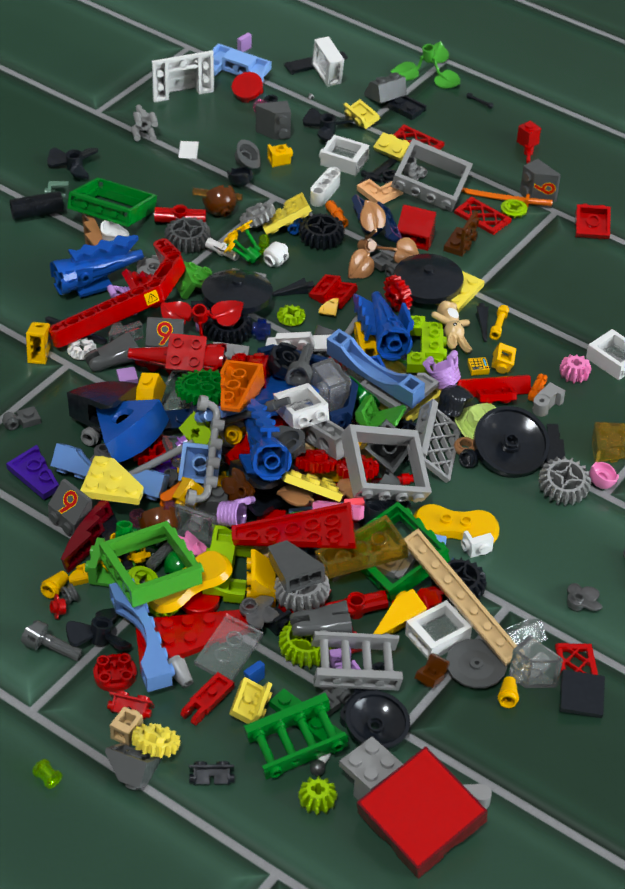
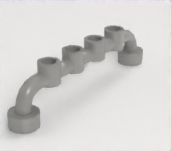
M199 395L197 410L205 412L209 408L213 412L210 425L211 434L208 442L209 451L206 460V475L203 483L204 491L202 494L197 495L196 490L188 489L185 505L189 506L206 501L211 495L212 488L216 489L218 484V477L214 476V469L218 470L220 466V458L216 457V451H220L222 448L223 440L218 438L219 431L223 432L225 420H220L221 413L218 405L209 401V397Z

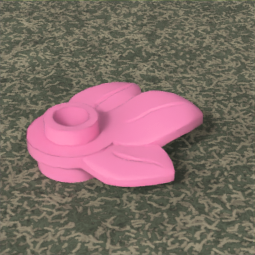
M188 530L185 532V537L179 536L180 539H184L187 549L192 551L195 557L206 552L208 547Z

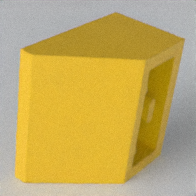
M251 549V557H247V570H251L247 571V586H251L247 587V598L255 599L262 595L273 597L274 602L271 607L275 608L276 590H274L276 573L268 557L256 549Z

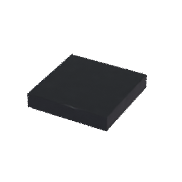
M563 669L561 672L559 712L602 718L604 714L605 676Z

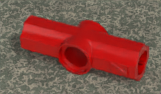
M181 204L175 205L173 208L155 207L154 221L171 223V220L176 221V218L181 219L183 216L185 218L190 216L191 218L197 217V220L202 219L203 222H206V210L188 209L185 205Z
M380 590L367 594L352 592L346 599L325 603L324 606L346 600L351 619H360L367 612L388 608L389 603L385 590Z

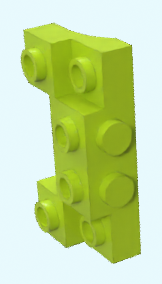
M411 316L412 320H414L413 330H410V336H421L420 352H409L407 354L406 372L426 373L431 376L423 366L426 358L432 356L436 364L443 361V359H447V349H444L447 344V337L443 336V323L425 322V316Z
M215 525L211 546L206 551L221 553L228 558L234 569L236 556L251 557L253 546L234 545L232 530L225 526ZM231 574L224 583L203 590V594L223 596V602L241 603L245 599L247 580L232 579Z

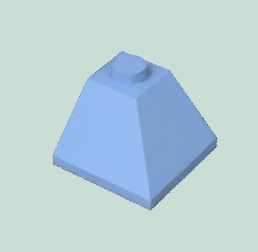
M183 442L178 481H181L182 477L193 479L197 483H204L206 460L209 451L208 444ZM222 448L220 451H216V457L220 458V460ZM214 469V476L218 477L219 469Z

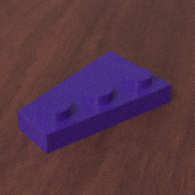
M37 445L6 463L7 469L43 500L54 494L59 486Z

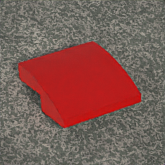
M325 274L308 294L309 297L322 304L330 299L339 298L338 309H342L358 290L356 283L342 282L340 276Z

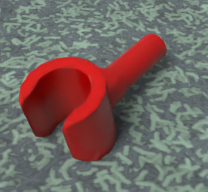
M527 144L524 146L526 163H530V157L533 155V144L532 147H528Z

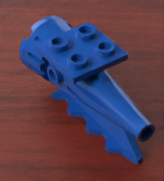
M118 235L112 241L100 240L94 246L85 244L80 250L68 249L71 255L70 259L50 262L51 277L55 279L56 283L53 284L58 294L63 295L76 290L81 298L107 290V286L112 285L107 277L109 274L144 259L141 249L129 251L138 241V236L131 235L125 237Z
M380 292L372 293V302L358 294H353L354 312L358 313V322H361V332H364V341H368L369 335H375L376 349L381 357L386 360L395 361L401 359V356L404 354L407 355L413 346L410 330H413L414 320L410 316V310H408L406 303L402 302L399 315L397 316Z
M251 399L250 404L247 405V410L252 412L251 417L247 418L244 422L250 454H239V459L246 473L259 475L260 478L267 481L278 480L291 468L292 456L287 447L271 434V432H279L280 428L274 426L276 421L270 419L271 413L266 411L267 406L260 404L256 399Z

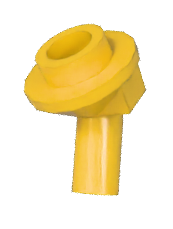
M231 425L227 427L224 431L225 440L230 444L239 443L243 435L246 434V426L239 428L238 426Z

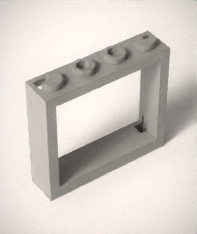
M412 139L394 175L391 187L452 212L473 163ZM410 156L462 177L454 195L452 196L402 175Z
M349 424L341 433L353 497L373 498L381 501H413L417 503L423 502L432 493L418 430ZM358 442L407 446L415 486L367 483Z

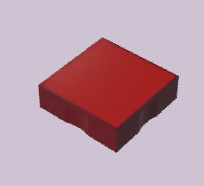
M426 746L357 801V813L378 836L383 838L393 848L396 856L417 879L442 860L452 847L463 842L487 822V809Z

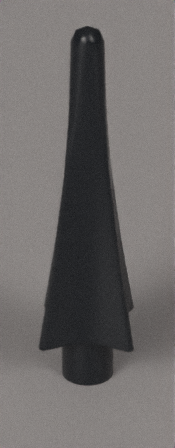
M304 277L293 284L274 291L273 297L308 294V289L314 287L313 280L306 282Z
M479 303L476 306L477 312L475 315L482 332L483 341L486 342L489 306L485 307L484 303Z

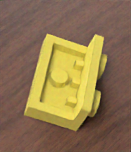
M360 99L351 106L347 103L343 104L345 115L354 118L356 125L363 127L365 130L380 119L379 114Z
M383 132L373 148L374 151L401 162L410 143L406 140H400L392 134Z
M244 677L240 682L229 715L246 724L262 719L266 713L264 706L272 696V692H270L272 683L267 682L263 687Z

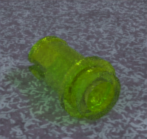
M266 234L259 237L258 246L261 248L259 252L262 255L264 250L270 245V238Z

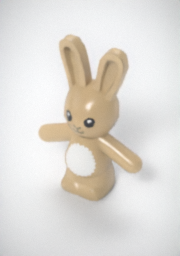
M442 301L438 306L437 312H432L431 316L445 324L444 334L447 337V346L453 350L458 342L465 353H470L472 348L464 337V327L469 326L470 321L467 319L459 320L456 303Z

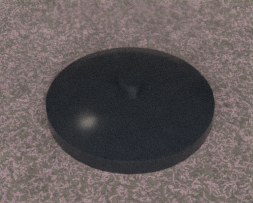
M436 254L409 256L397 264L393 274L401 276V280H405V285L409 286L412 293L410 297L414 302L422 304H439L442 301L452 300L461 292L464 280L463 272L455 262Z
M231 269L219 271L207 277L202 284L201 295L203 301L211 308L214 304L221 301H241L244 304L241 313L243 315L255 313L266 308L272 301L273 287L265 277L248 270Z
M501 406L488 411L479 420L473 435L474 448L481 462L493 472L506 477L517 478L534 473L542 466L549 453L550 440L545 426L535 415L519 407Z

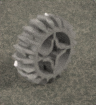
M565 456L562 460L558 457L554 460L550 459L548 463L543 465L539 473L538 484H540V491H544V496H550V501L556 500L557 504L563 502L564 506L569 502L573 506L575 502L580 503L582 498L585 499L590 491V471H585L586 465L580 466V461L574 462L573 457L570 460H567Z
M325 575V582L286 594L277 577L274 590H276L275 598L281 607L285 606L286 611L292 609L293 612L319 608L320 605H325V601L329 597V579Z

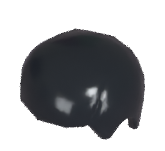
M247 167L232 168L230 173L227 171L230 183L236 187H243L253 179V172Z

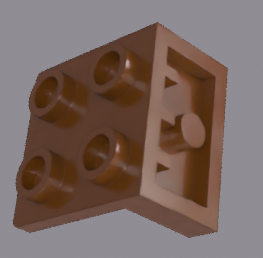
M478 211L473 212L463 228H455L445 243L443 251L463 257L465 252L470 250L472 241L475 242L478 232H476L479 224V218H477Z

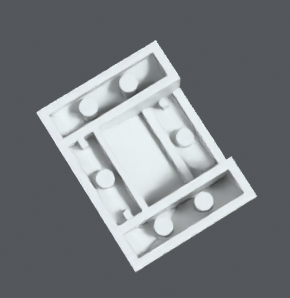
M213 50L152 61L153 102L169 100V92L196 88L198 94L214 92Z

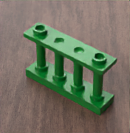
M326 692L244 726L249 744L254 741L257 742L267 764L262 766L266 780L279 777L283 772L331 752H339L348 746L346 733L337 734L326 713L330 711L329 698ZM315 716L319 717L329 737L316 743L306 720ZM293 725L299 726L308 747L299 751L295 750L286 731V728ZM274 733H278L288 754L275 760L265 737Z

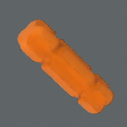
M540 373L537 376L528 394L529 401H534V397L544 388L548 378L547 375Z

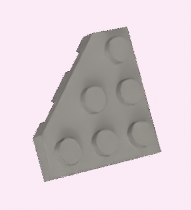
M426 373L413 375L425 383V398L439 386V381ZM367 379L360 383L379 402L388 408L405 405ZM405 405L407 409H406V411L404 412L403 416H404L406 413H408L412 408H410L409 406Z

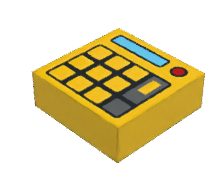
M486 357L468 359L467 364L471 376L489 374L490 369Z

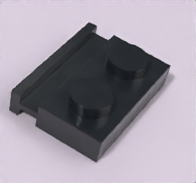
M407 95L388 102L389 109L410 120H414L421 115L422 111L425 112L427 105Z

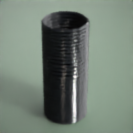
M55 191L10 199V210L15 221L64 212V203L61 192Z

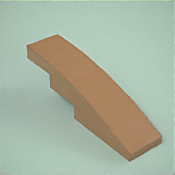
M82 213L85 244L97 245L100 240H103L100 228L93 216Z

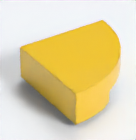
M333 298L325 302L320 307L318 313L336 317L339 298Z
M85 563L78 565L69 575V584L71 583L73 586L89 583L88 573L85 572Z

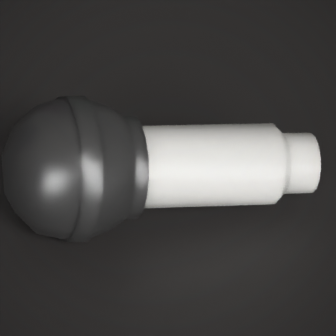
M331 753L319 757L318 760L311 763L310 771L313 775L320 776L325 772V764Z

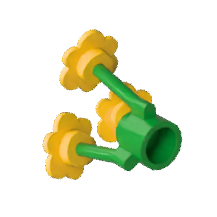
M252 220L242 224V226L227 235L223 241L227 244L223 254L226 251L231 252L233 250L252 264L259 260L262 256L259 252L261 248L256 244L248 230L250 228L249 225L253 222ZM239 230L241 232L245 231L254 248L250 246L246 249L237 241ZM235 244H236L243 252H241L240 250H238L237 248H235V247H234Z

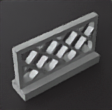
M433 398L420 407L415 430H418L426 467L447 483L451 479L456 455L454 442L459 438L460 429L454 421L438 409L439 403ZM440 427L443 428L446 435H443ZM449 427L454 430L453 434L451 433ZM433 428L435 429L437 436H435ZM446 439H448L451 447L448 446ZM437 440H440L443 448H440V445ZM430 441L432 442V444H433V446H434V449H433V450H432V447H431V445H430ZM443 452H445V454H446V456H447V458H448L447 461H446V459H445V457H444ZM434 453H437L440 462L437 461ZM427 454L429 455L431 462L428 459H426ZM440 465L443 466L445 473L441 470Z

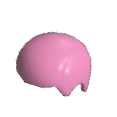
M595 462L589 472L591 482L600 489L611 488L619 478L615 469L605 462Z

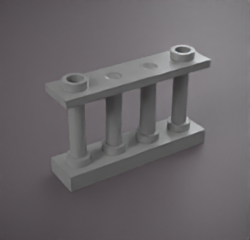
M326 630L315 631L311 646L320 647L321 668L316 669L313 679L314 687L399 691L403 674L401 671L393 670L392 650H396L399 635L328 632ZM328 647L341 648L342 669L330 668ZM350 648L362 649L364 670L351 669ZM371 649L383 650L385 671L372 669Z

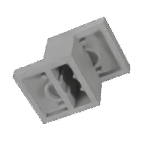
M373 737L339 761V766L354 779L353 796L358 801L403 765L402 762Z

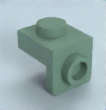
M49 181L48 188H45V193L60 191L62 198L68 199L70 192L69 181Z

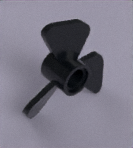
M311 108L303 118V125L320 127L318 137L327 142L334 136L336 125L353 122L354 118L345 116L336 119L333 114L325 113L321 115L317 109Z
M52 148L49 151L47 165L51 168L67 165V170L71 172V175L89 179V174L83 168V159L98 153V148H87L82 152L72 149L66 153L57 148Z
M114 608L102 609L96 612L91 625L76 621H69L66 624L68 642L73 647H78L89 640L98 646H104L110 642L115 648L120 650H128L132 646L128 641L111 634L112 621L118 616Z

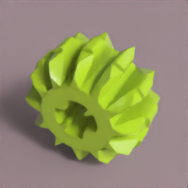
M318 775L316 780L309 777L307 782H302L298 798L301 808L306 807L307 813L315 811V814L318 815L319 811H322L326 814L328 808L333 809L337 793L334 783H329L328 778L321 780Z

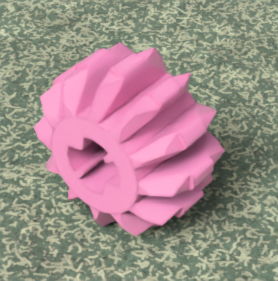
M569 354L568 357H564L559 369L561 378H566V382L572 381L573 384L575 382L582 383V381H587L591 373L589 360L585 359L584 356L579 357L577 354L576 356Z

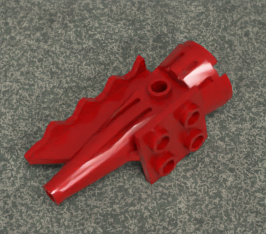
M170 333L168 347L129 348L128 359L135 360V365L146 367L151 373L156 372L160 368L165 369L169 375L176 371H183L187 375L188 371L194 373L195 369L197 371H201V369L205 371L212 369V371L219 370L220 373L227 360V357L224 355V352H227V344H207L206 346V336Z

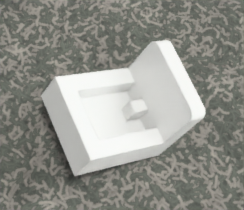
M467 530L463 532L461 546L470 558L492 552L494 537L491 533L472 538Z

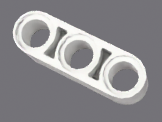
M328 168L313 184L310 192L311 205L315 207L323 206L340 187L341 171L339 168Z

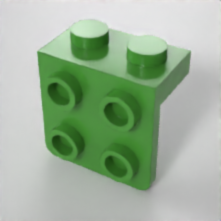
M184 261L186 270L176 283L181 298L187 300L195 287L202 288L204 280L212 275L211 269L198 266L193 262L188 263Z
M368 395L365 396L356 410L355 419L358 424L363 426L378 427L385 419L394 426H397L407 408L405 405H400L379 411L373 396Z
M97 537L95 545H92L90 548L91 558L86 561L85 572L88 573L89 584L109 587V584L116 582L109 571L102 567L99 543L104 542L105 538ZM131 560L133 566L135 567L137 563H134V561Z

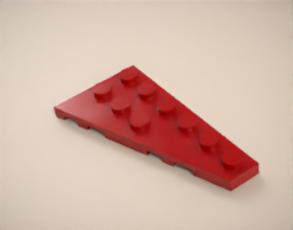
M351 502L231 526L234 545L270 546L288 540L297 547L357 549Z
M239 610L153 618L155 622L154 630L160 633L161 646L166 648L168 660L176 655L185 658L209 649L210 645L219 643V645L227 642V639L234 636L242 637L260 630L250 626L246 622V617ZM135 626L140 665L145 654L146 643L141 632Z

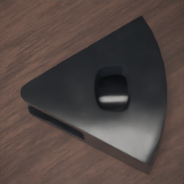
M108 381L73 389L67 392L69 416L101 432L96 407L99 409H109L117 407L123 401L136 400L138 383ZM123 414L119 416L116 424L122 422L130 415Z
M240 459L230 461L229 477H232V468H238L244 473L246 481L255 488L253 496L256 501L253 504L247 505V508L254 515L264 516L287 503L281 496L276 495L280 488L289 485V483L283 481L282 477L274 481L263 480L259 475L246 473ZM293 464L289 469V471L295 470L297 472L305 474L304 469H298V467H296ZM257 494L270 495V496L267 497V498H261V497L257 496Z

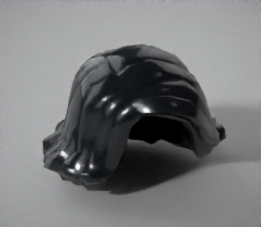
M449 385L441 391L439 398L436 400L439 403L438 409L450 419L458 418L466 404L474 399V395L464 387Z

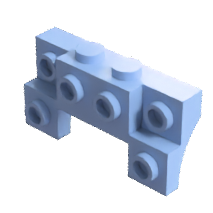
M219 43L213 48L215 76L221 70L235 75L244 72H254L264 82V76L271 70V61Z

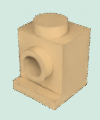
M124 706L110 724L111 739L131 746L133 730H135L136 726L141 727L143 715L136 710H131Z

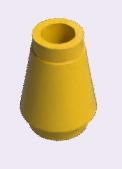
M59 571L44 580L40 587L42 594L47 598H53L55 594L59 595L61 587L69 580L68 574L65 571Z
M511 676L503 679L497 697L501 706L505 708H512L519 701L516 679Z

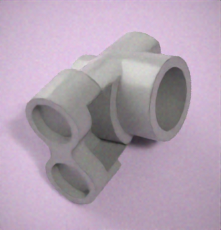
M410 156L403 170L404 174L414 180L425 177L428 171L424 167L416 165V158Z

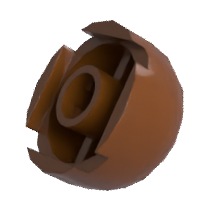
M223 185L214 187L206 193L207 196L205 198H202L203 204L210 214L218 217H226L231 214L237 204L236 193L232 186L228 185L229 188H224Z
M163 506L152 508L143 512L142 518L138 517L140 529L168 521L172 528L175 527L178 530L179 518L176 508L169 506V510H164Z

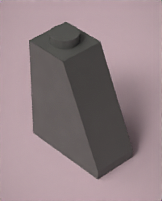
M288 540L268 546L269 561L286 594L326 581L324 565Z

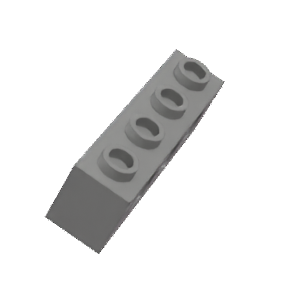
M304 405L301 407L294 408V411L306 408L307 406ZM328 420L300 429L305 434V441L318 449L326 450V454L332 458L339 460L345 457L341 433L345 429Z

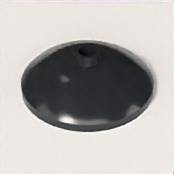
M362 692L352 698L345 711L346 728L353 739L360 744L373 737L386 749H391L403 742L410 728V717L407 709L401 701L386 692Z

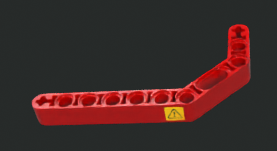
M163 238L155 241L153 246L158 261L161 264L149 282L50 326L49 334L54 346L58 348L66 346L164 301L186 270L181 252L168 239Z

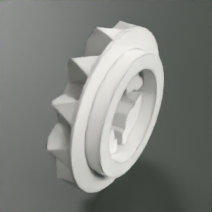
M86 337L68 344L67 352L74 359L84 360V355L96 349V344H94L93 340H88Z

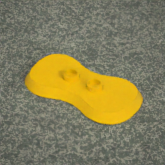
M427 504L420 507L413 515L423 522L427 530H432L435 534L443 535L447 538L462 540L463 532L467 530L472 538L491 533L495 542L499 536V523L491 513L483 510L459 512L439 505Z
M206 551L195 557V560L203 566V584L148 602L149 606L154 611L163 614L178 610L198 592L224 583L232 574L231 562L227 557L216 551Z

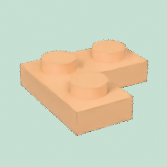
M370 179L357 185V191L375 203L380 201L384 204L403 194L402 191L391 187L392 181L381 187Z

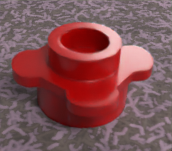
M55 594L54 601L50 602V612L54 613L55 619H59V615H65L66 601L64 598H59L58 594Z

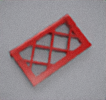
M405 124L393 134L396 138H403L404 140H406V137H414L415 140L428 143V145L439 150L445 144V142L410 128Z
M472 196L454 210L456 215L467 221L472 215V210H481L477 218H482L483 221L479 220L478 227L492 235L512 221L511 217L502 214ZM485 217H494L495 221H485Z
M555 644L560 673L563 669L566 670L565 665L576 672L586 673L582 669L588 665L590 673L598 675L592 644ZM563 652H569L571 655L565 659ZM579 652H586L587 659L580 655ZM574 656L583 662L579 667L570 662Z

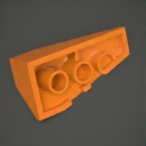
M234 360L225 361L220 371L221 410L240 413L250 403L251 399H254L260 393L265 383L263 364Z

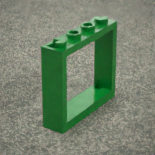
M97 177L69 192L67 208L129 227L155 211L157 195ZM101 196L133 207L127 208L95 197Z
M396 502L355 531L357 549H343L350 560L379 590H385L387 598L391 602L396 599V595L404 590L408 592L429 576L423 567L418 565L392 584L359 550L395 523L402 521L412 532L419 529L447 563L450 561L449 549L445 546V543L438 541L435 533L432 530H427L423 522L419 518H415L410 509L404 508L399 502Z

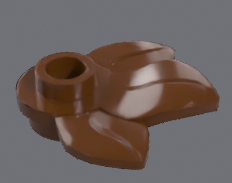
M232 468V477H226L221 480L222 489L226 494H229L228 501L253 496L255 493V488L246 481L244 473L238 468Z

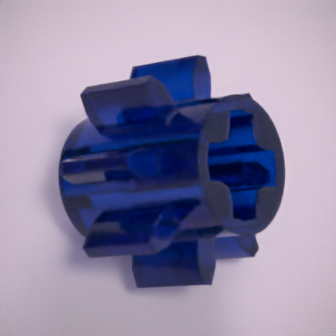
M258 318V322H253L252 336H257L256 340L265 341L266 337H270L271 323H267V319Z

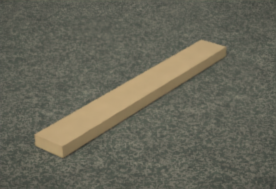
M419 529L402 539V544L505 666L522 655L521 649Z

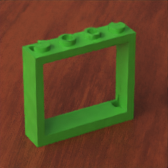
M168 521L99 543L101 561L132 607L203 584L202 572H204L202 564L195 560L193 552L187 549L184 539L179 538L175 527L172 528ZM167 540L186 568L136 585L117 556Z

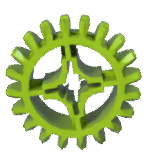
M289 621L288 626H284L279 635V647L282 656H285L286 662L291 661L293 666L299 664L300 668L305 665L309 669L312 665L319 667L321 663L320 647L311 646L313 636H294L291 629L292 625Z

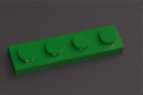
M283 688L269 700V706L276 712H279L302 701ZM315 716L306 720L316 742L329 738L319 717ZM333 725V727H334V729H335V731H336L337 734H340V733L343 732V731H341L340 729H338L336 726Z

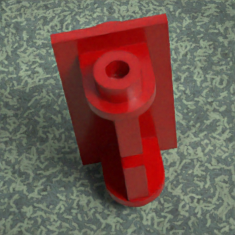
M117 690L116 693L109 692L113 701L109 700L107 709H110L111 712L119 713L125 706L131 708V710L138 711L143 715L144 720L150 718L152 710L149 707L154 708L155 706L149 697L143 695L132 697L129 696V693Z

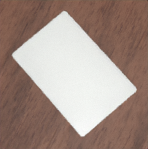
M181 141L178 158L197 159L199 142Z

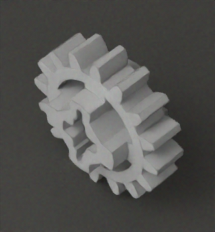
M271 202L268 204L257 203L247 208L245 213H242L243 216H240L241 224L252 220L253 222L249 225L250 228H257L264 223H268L270 221L269 218L274 217L273 215L276 214L275 207Z

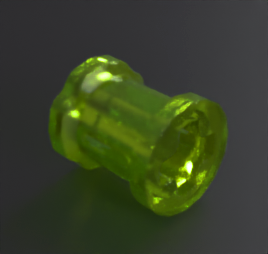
M42 759L36 763L32 770L33 775L40 777L48 789L55 787L62 779V773L52 768L50 761L47 759Z

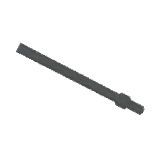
M285 397L279 400L267 401L264 404L267 406L266 411L270 413L277 411L280 407L291 404V399ZM245 410L220 420H225V425L251 417L252 412Z

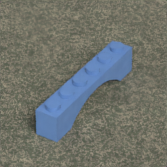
M338 329L327 338V354L405 405L413 409L425 398V383L412 374L396 373L381 366L364 352L352 336Z
M56 443L51 466L56 467L57 472L68 474L69 471L75 473L74 477L85 479L92 462L86 457L82 449L63 443ZM144 470L132 475L144 487L143 494H146L145 498L157 501V498H160L161 493L166 491L170 475L155 470Z
M117 583L109 584L110 599L115 612L132 622L145 639L146 650L140 665L141 677L147 692L172 686V676H175L172 663L169 664L167 661L168 653L166 648L161 646L162 640L159 631L155 632L154 630L155 622L153 616L148 615V604L145 603L132 607Z

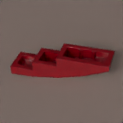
M100 500L79 524L70 538L61 557L67 573H70L90 554L91 546L95 545L94 540L105 531L103 523L113 515L109 501Z

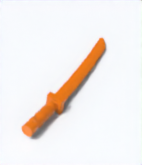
M468 188L462 189V192L475 196L505 201L509 199L520 200L527 207L529 204L552 206L553 200L530 198L529 194H526V197H519Z

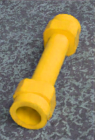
M506 305L499 306L497 310V320L495 325L491 327L489 334L493 340H498L501 337V327L509 312V308Z

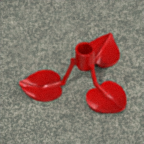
M235 300L221 301L212 306L210 313V310H207L203 304H196L192 309L186 302H162L161 314L163 318L184 319V326L186 321L190 322L193 318L199 324L200 336H203L202 324L208 320V316L213 320L217 319L219 325L229 327L239 321L244 304L241 301Z

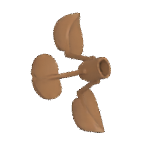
M370 200L364 201L360 214V223L366 231L372 232L365 236V239H361L358 242V250L352 254L349 262L348 278H367L373 273L374 260L369 257V252H373L375 249L396 251L394 254V261L396 263L409 256L419 254L415 242L407 237L399 239L396 248L377 246L375 240L370 237L377 232V228L384 227L386 215L380 205Z
M349 478L338 481V491L343 494L341 501L345 496L349 499L358 498L353 497ZM292 484L280 488L276 494L281 496L287 503L298 507L306 506L310 502L313 509V502H315L311 498L314 492Z

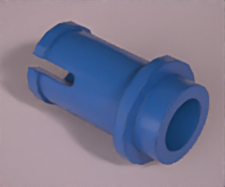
M303 218L294 220V223L288 226V232L291 230L290 234L295 235L298 233Z

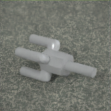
M137 105L136 111L133 113L135 125L131 128L134 140H140L139 131L141 130L148 132L152 142L156 141L153 127H157L158 122L155 113L151 112L148 114L142 109L141 105Z

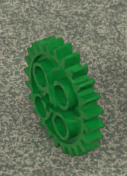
M195 369L194 373L188 371L187 375L181 374L182 377H178L177 381H175V393H177V397H181V401L186 400V403L193 402V405H196L199 395L208 396L209 401L214 402L216 405H218V402H221V375L219 370L212 371V369L205 371L201 369V371H197Z

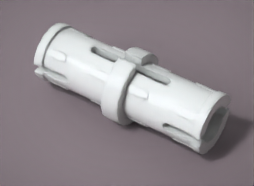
M208 238L205 243L206 248L217 252L220 256L224 255L234 261H237L240 256L233 250L231 252L226 251L223 254L227 248V244L224 242L220 243L212 238Z

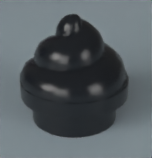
M465 449L459 455V462L466 468H472L478 462V455L473 449Z

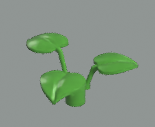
M441 41L435 45L425 44L422 47L423 55L420 56L417 67L412 62H403L391 70V73H399L404 76L406 81L413 80L419 76L418 70L421 67L422 61L425 60V62H432L435 65L439 75L434 79L436 86L447 89L460 84V77L454 71L445 70L442 73L439 71L437 63H443L449 58V53Z

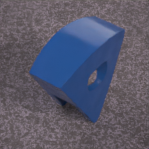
M159 399L123 401L117 407L109 409H99L96 407L104 443L111 457L118 463L132 458L148 448L162 434L169 421V417ZM123 414L130 415L122 422L116 424L119 416Z

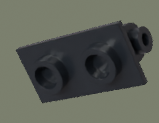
M205 761L194 762V765H189V772H194V774H189V783H194V785H210V776H214V785H230V783H234V773H230V771H234V764H230L228 761H218L216 765H207Z

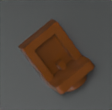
M432 653L429 655L427 664L417 670L415 679L421 681L424 686L433 688L444 680L450 662Z

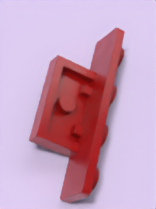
M516 375L459 379L457 385L466 388L482 403L492 404L493 401L510 403L511 400H517V394H528L530 392L531 376Z

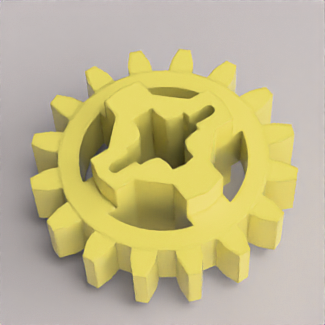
M152 723L149 726L141 724V727L136 726L131 739L132 745L136 746V750H142V754L149 753L151 757L160 758L163 755L170 757L171 754L175 755L179 750L181 741L179 740L180 736L176 735V731H170L169 727L162 728L161 724Z

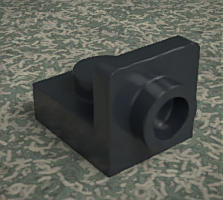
M276 606L273 609L279 613V616L275 617L272 623H264V625L277 636L282 632L284 626H288L289 617L292 612L290 610L283 612Z

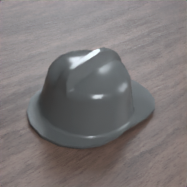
M240 140L234 154L236 162L240 167L259 168L260 152L257 146L249 140Z
M280 425L277 426L280 428L279 432H271L277 440L287 447L292 458L306 453L305 434L302 430Z

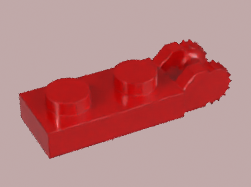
M217 672L190 698V701L181 710L180 715L183 718H187L197 708L199 710L193 715L191 723L194 725L199 724L205 714L207 715L234 689V682Z

